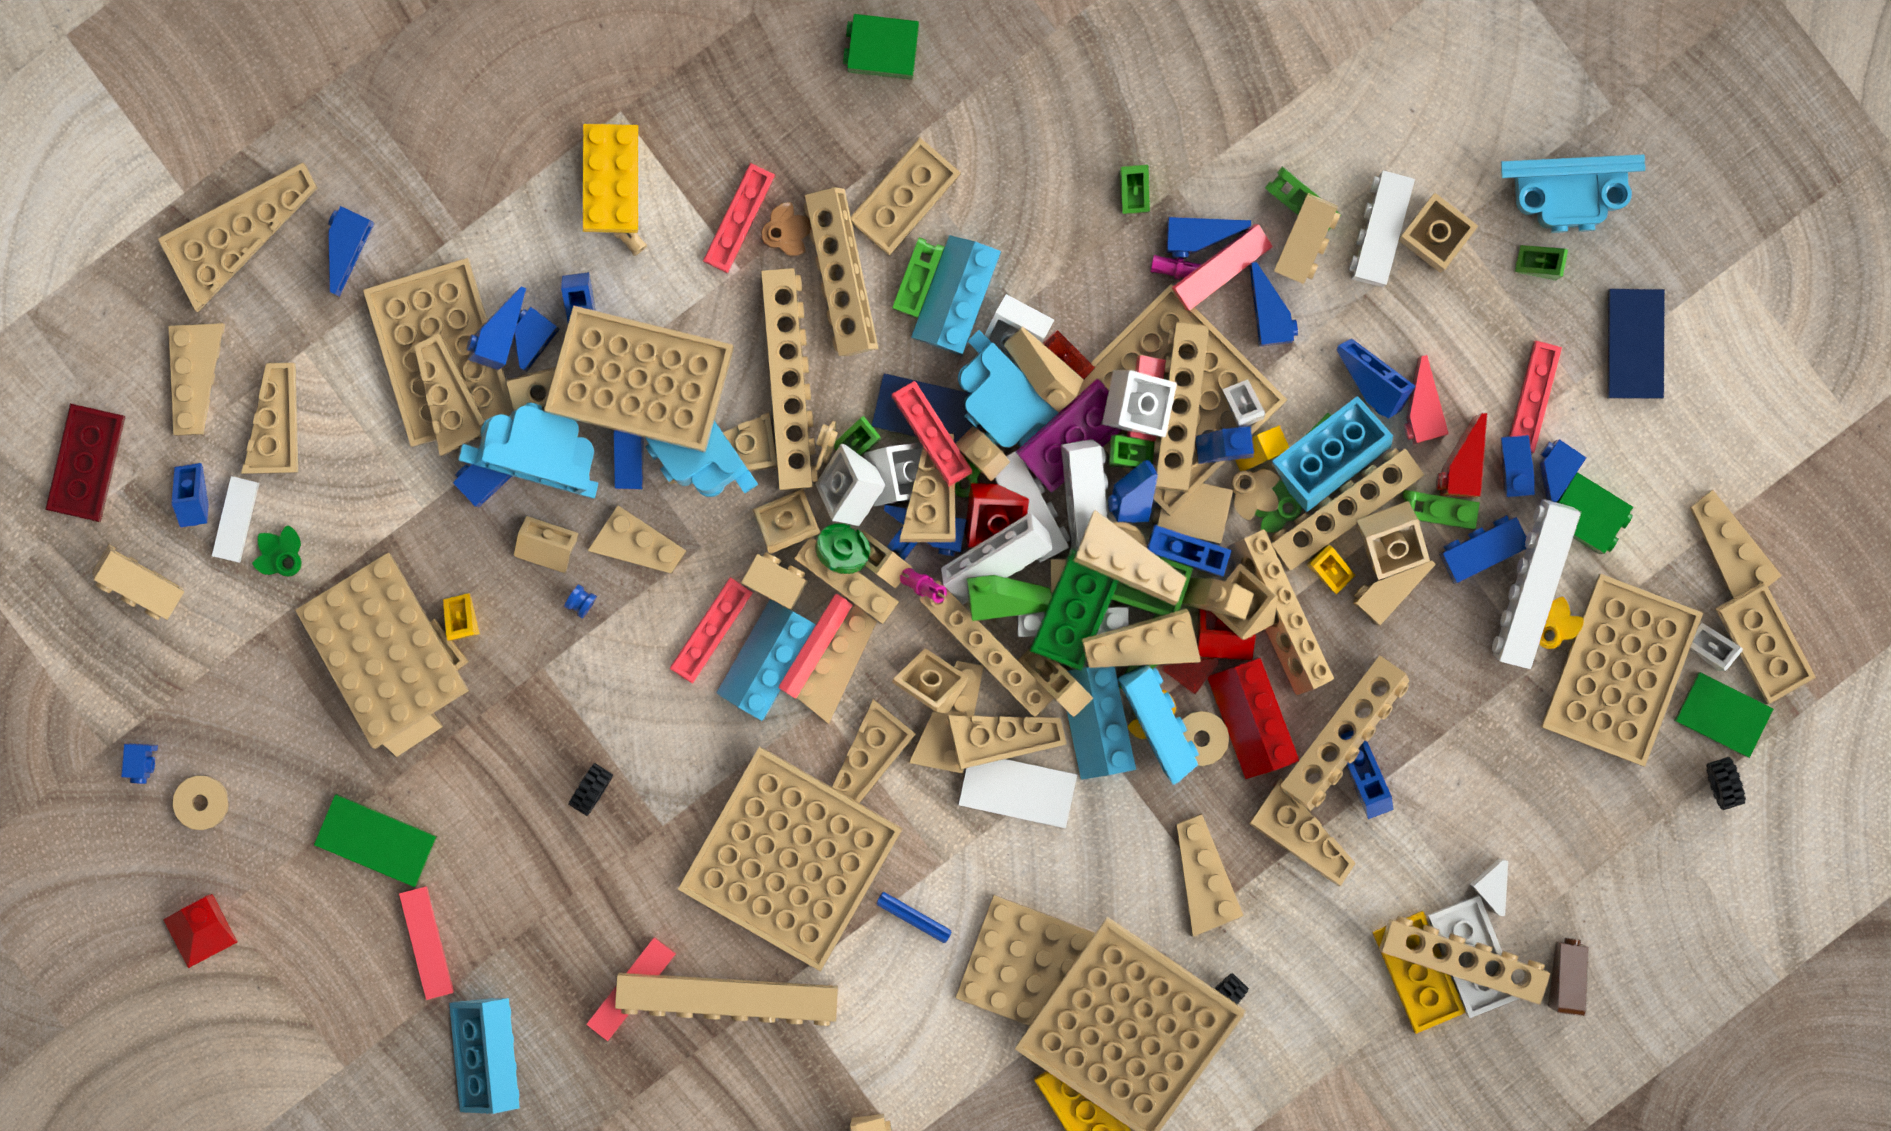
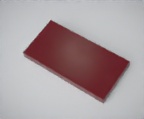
M70 403L45 510L101 522L126 416Z

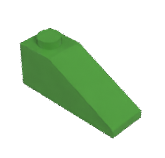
M997 575L967 578L968 602L972 621L1045 612L1052 596L1048 587Z

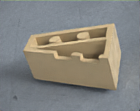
M108 544L92 571L93 578L97 581L96 586L107 593H111L113 590L121 594L120 599L133 607L136 604L146 608L145 613L156 620H160L161 617L168 620L184 593L183 587L156 571H151L142 566L136 559L128 558L115 551L116 548Z

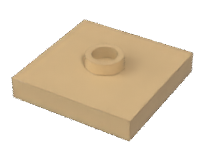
M803 489L753 509L769 554L820 534Z

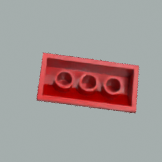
M1257 657L1207 676L1245 779L1272 772L1300 761L1261 658Z

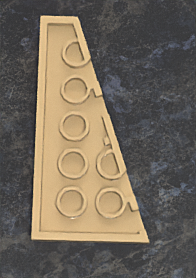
M305 163L295 166L158 238L196 312H199L316 191L318 187Z

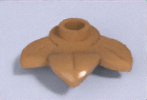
M791 202L782 203L773 209L770 215V222L762 228V241L770 248H780L786 255H801L806 252L802 239L812 229L810 219L802 215H794V208ZM771 230H777L780 237L774 238L771 235Z

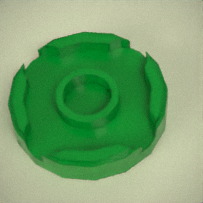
M834 523L826 526L819 534L815 545L816 554L821 563L831 571L840 574H853L860 571L867 563L871 551L869 541L865 535L858 529L855 531L850 528V525L844 523Z

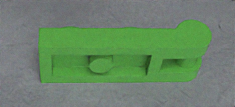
M1283 166L1277 172L1279 175L1273 182L1270 181L1265 187L1267 191L1297 215H1299L1308 193L1321 198ZM1286 182L1293 186L1288 194L1281 190Z
M920 237L892 307L894 310L916 318L919 317L945 248L939 244L934 246L926 243L927 240ZM922 253L932 256L930 263L920 260Z
M1404 490L1403 499H1405V502L1409 501L1413 510H1415L1416 501L1423 502L1422 511H1414L1419 521L1472 530L1476 529L1480 502Z

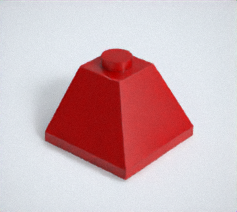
M213 894L205 896L163 919L188 968L238 943Z

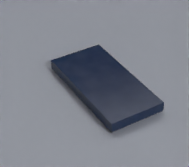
M1608 289L1607 399H1664L1665 289Z
M886 373L883 374L872 427L917 437L892 399L894 392L916 380ZM916 381L948 433L954 434V442L956 443L974 426L964 416L967 413L964 407V400L969 393ZM980 424L975 427L983 432V427Z

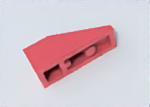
M1424 355L1418 358L1413 381L1415 388L1410 396L1406 416L1407 423L1404 424L1406 437L1408 440L1412 439L1413 444L1449 434L1428 356Z

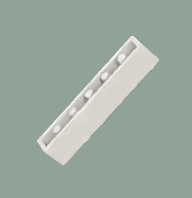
M1542 499L1541 504L1534 511L1533 520L1535 523L1532 532L1528 533L1525 540V555L1518 562V577L1516 583L1509 590L1508 597L1510 602L1507 610H1504L1501 616L1500 625L1502 627L1499 636L1495 637L1492 644L1493 656L1500 662L1527 669L1532 667L1581 514L1574 507Z

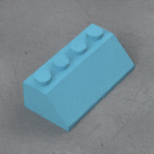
M949 235L911 338L963 356L1001 251L972 240Z
M1356 396L1275 458L1272 463L1289 493L1308 512L1390 449L1393 435L1363 401Z
M770 599L719 687L717 694L763 721L781 691L779 688L780 683L816 624Z
M1142 665L1117 679L1165 776L1174 785L1198 766L1195 757L1199 753L1192 740L1187 742L1183 734L1187 729L1181 717L1175 718L1171 710L1175 707L1168 692L1164 694L1159 684L1163 683V680L1157 668L1151 669L1149 665Z
M1087 666L1083 667L1081 671L1078 669L1068 670L1067 672L1093 697L1075 717L1067 711L1081 780L1136 770L1115 667L1089 668Z
M489 998L449 1003L460 1112L495 1114L520 1108L509 998Z

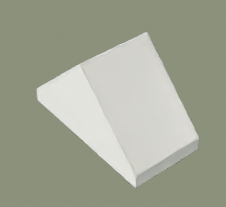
M1248 379L1222 389L1237 427H1245L1264 419L1265 412Z
M1703 623L1699 625L1690 647L1693 652L1717 671H1726L1743 650L1740 646Z
M1505 859L1495 861L1469 884L1492 911L1499 916H1505L1508 861Z

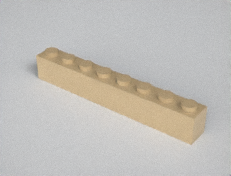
M618 973L615 1009H621L622 1014H638V1010H647L649 1015L665 1016V1012H676L677 1017L692 1018L693 1013L704 1014L705 1019H720V1015H731V1020L748 1021V1017H759V1022L767 1023L775 1022V1018L786 1019V1023L803 1024V1020H814V1025L830 1026V1021L836 1022L838 986Z

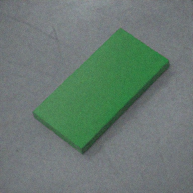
M1071 548L1031 644L1030 651L1081 671L1086 661L1081 639L1097 635L1119 581L1075 562L1074 558L1077 550Z
M335 794L314 845L416 887L437 836Z

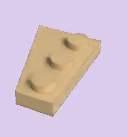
M619 505L588 549L590 552L671 574L687 552Z

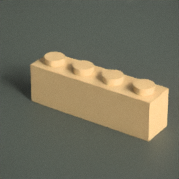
M810 537L794 559L884 624L899 604V601L858 571L853 574H840L828 569L817 557L815 550L816 540Z

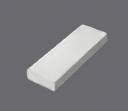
M231 476L212 556L235 562L241 561L259 487L258 482Z

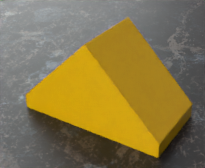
M1280 425L1252 437L1254 458L1237 459L1235 462L1239 471H1246L1281 455L1290 447Z
M1331 545L1323 547L1306 564L1336 595L1356 576Z
M470 593L443 599L446 638L448 641L480 634Z

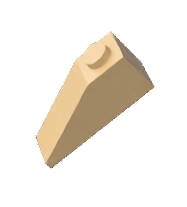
M1023 326L1005 342L1004 346L1037 394L1056 411L1060 412L1077 397L1084 379Z
M1429 561L1375 581L1369 586L1363 584L1354 594L1357 599L1353 604L1376 625H1381L1436 564L1433 561Z
M1190 578L1182 604L1245 620L1254 593L1225 581Z
M1030 648L1017 660L1073 717L1093 699L1057 661L1031 652Z

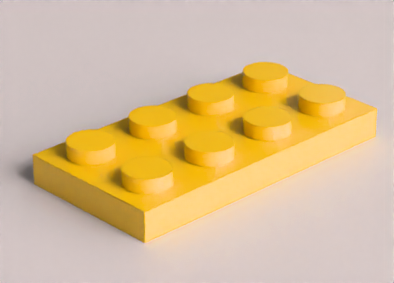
M583 124V232L638 233V125Z

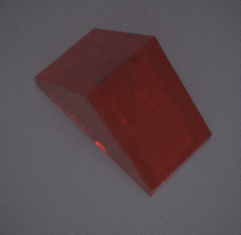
M1058 330L1043 343L1081 378L1085 379L1095 369Z
M1218 658L1204 659L1201 662L1163 665L1162 671L1195 695L1218 665Z

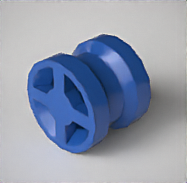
M902 526L887 545V548L891 551L895 550L899 553V557L905 560L918 542H900Z
M578 584L568 597L564 607L568 610L573 609L577 612V616L583 619L594 604L597 595L585 592L584 587Z

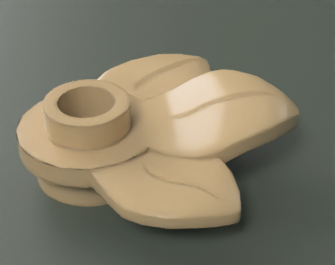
M832 421L830 426L823 424L816 445L821 446L822 450L815 470L820 469L822 462L827 463L832 455L838 432L835 431L836 421Z
M1261 469L1255 473L1243 470L1236 473L1232 478L1231 487L1236 494L1234 506L1239 515L1245 520L1250 521L1257 509L1265 512L1278 509V498L1272 488L1279 482L1280 478L1274 472L1267 469ZM1243 481H1250V486L1247 489L1241 488Z

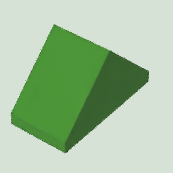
M1149 166L1121 167L1119 170L1122 213L1150 212Z
M1520 245L1515 272L1556 281L1563 277L1568 249Z
M862 416L835 441L834 449L837 451L839 446L844 444L862 456L877 444L881 437L866 418Z
M1111 435L1110 467L1136 468L1144 460H1150L1153 465V441Z

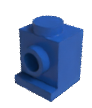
M124 744L122 777L130 778V783L147 784V778H150V773H153L155 769V757H152V751H158V745Z

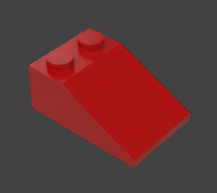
M1481 413L1472 418L1444 464L1442 472L1437 474L1436 489L1440 490V496L1472 499L1481 496L1487 413Z

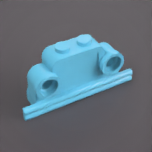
M1644 154L1501 161L1502 178H1514L1516 206L1519 211L1526 215L1537 213L1539 224L1544 228H1551V233L1568 232L1570 227H1579V232L1594 231L1595 226L1607 218L1608 211L1622 209L1630 202L1632 191L1628 184V172L1645 171Z
M978 330L967 342L979 354L969 364L964 365L958 373L960 387L969 393L964 400V407L967 411L964 416L975 427L980 424L987 431L984 435L995 445L999 443L1004 447H1011L1017 443L1021 447L1059 412L1037 394L1026 376L993 342Z
M526 403V406L516 409L510 416L501 414L487 419L481 426L479 448L462 444L458 461L595 499L598 482L589 480V472L594 455L592 443L586 438L577 437L579 427L575 420L546 413L542 410V406L538 404Z
M715 420L706 452L646 438L649 444L645 448L654 460L659 458L664 466L660 470L669 482L674 479L682 486H688L693 483L698 492L705 497L719 495L724 487L736 480L744 493L749 492L758 485Z

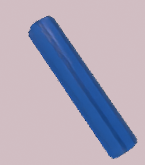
M882 892L876 903L877 906L942 943L948 941L952 931L885 892Z

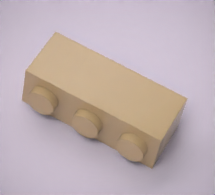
M1310 193L1307 194L1274 272L1302 284L1305 283L1307 278L1313 279L1318 264L1314 263L1318 253L1324 254L1330 240L1325 238L1329 228L1335 229L1341 214L1336 212L1338 205Z

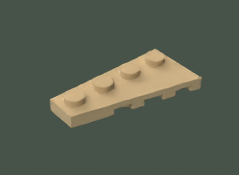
M225 324L168 326L173 435H202L204 433L210 403L209 397L214 383V372L217 358H219L220 342L222 334H224Z
M770 412L723 432L749 471L778 467ZM673 479L669 483L674 484L677 482Z
M1714 490L1709 491L1690 507L1732 598L1737 597L1761 582H1765L1768 587L1782 576Z
M1096 510L1092 512L1074 561L1165 602L1176 605L1186 577Z
M1187 609L1081 639L1089 668L1201 662L1190 613Z
M956 661L954 668L968 676L969 680L948 714L933 710L909 763L963 774V769L959 770L947 716H974L984 666Z
M873 699L832 788L860 803L916 733Z
M1199 814L1177 823L1176 827L1191 931L1194 937L1244 915L1203 815Z

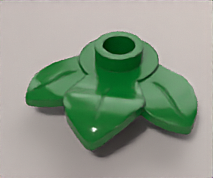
M289 525L285 526L280 537L271 533L258 534V546L262 555L256 558L252 564L260 573L265 575L279 573L282 576L291 577L300 571L302 559L298 552L301 547V540L294 528ZM285 559H292L293 565L291 568L284 566Z

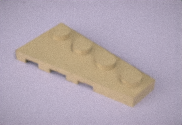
M438 333L418 343L414 348L425 387L434 433L436 434L439 455L442 457L461 447L462 444H467L481 437V426L485 420L444 340Z
M266 363L258 397V407L253 419L254 425L251 438L248 441L247 456L241 474L298 473L296 363Z
M949 434L954 441V434ZM923 447L900 542H955V484L948 487Z
M857 605L845 617L797 696V699L828 724L877 623L876 620Z
M947 716L959 770L1067 745L1061 718Z
M1279 778L1249 824L1331 882L1341 886L1356 863L1338 842L1326 832L1316 817H1313L1304 806L1284 793L1280 787L1284 781Z

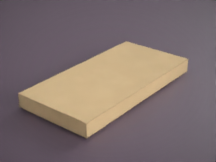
M919 138L852 214V224L890 256L956 181L961 172L924 140Z
M1761 582L1715 608L1732 642L1743 649L1739 655L1766 704L1769 705L1816 678L1765 582Z

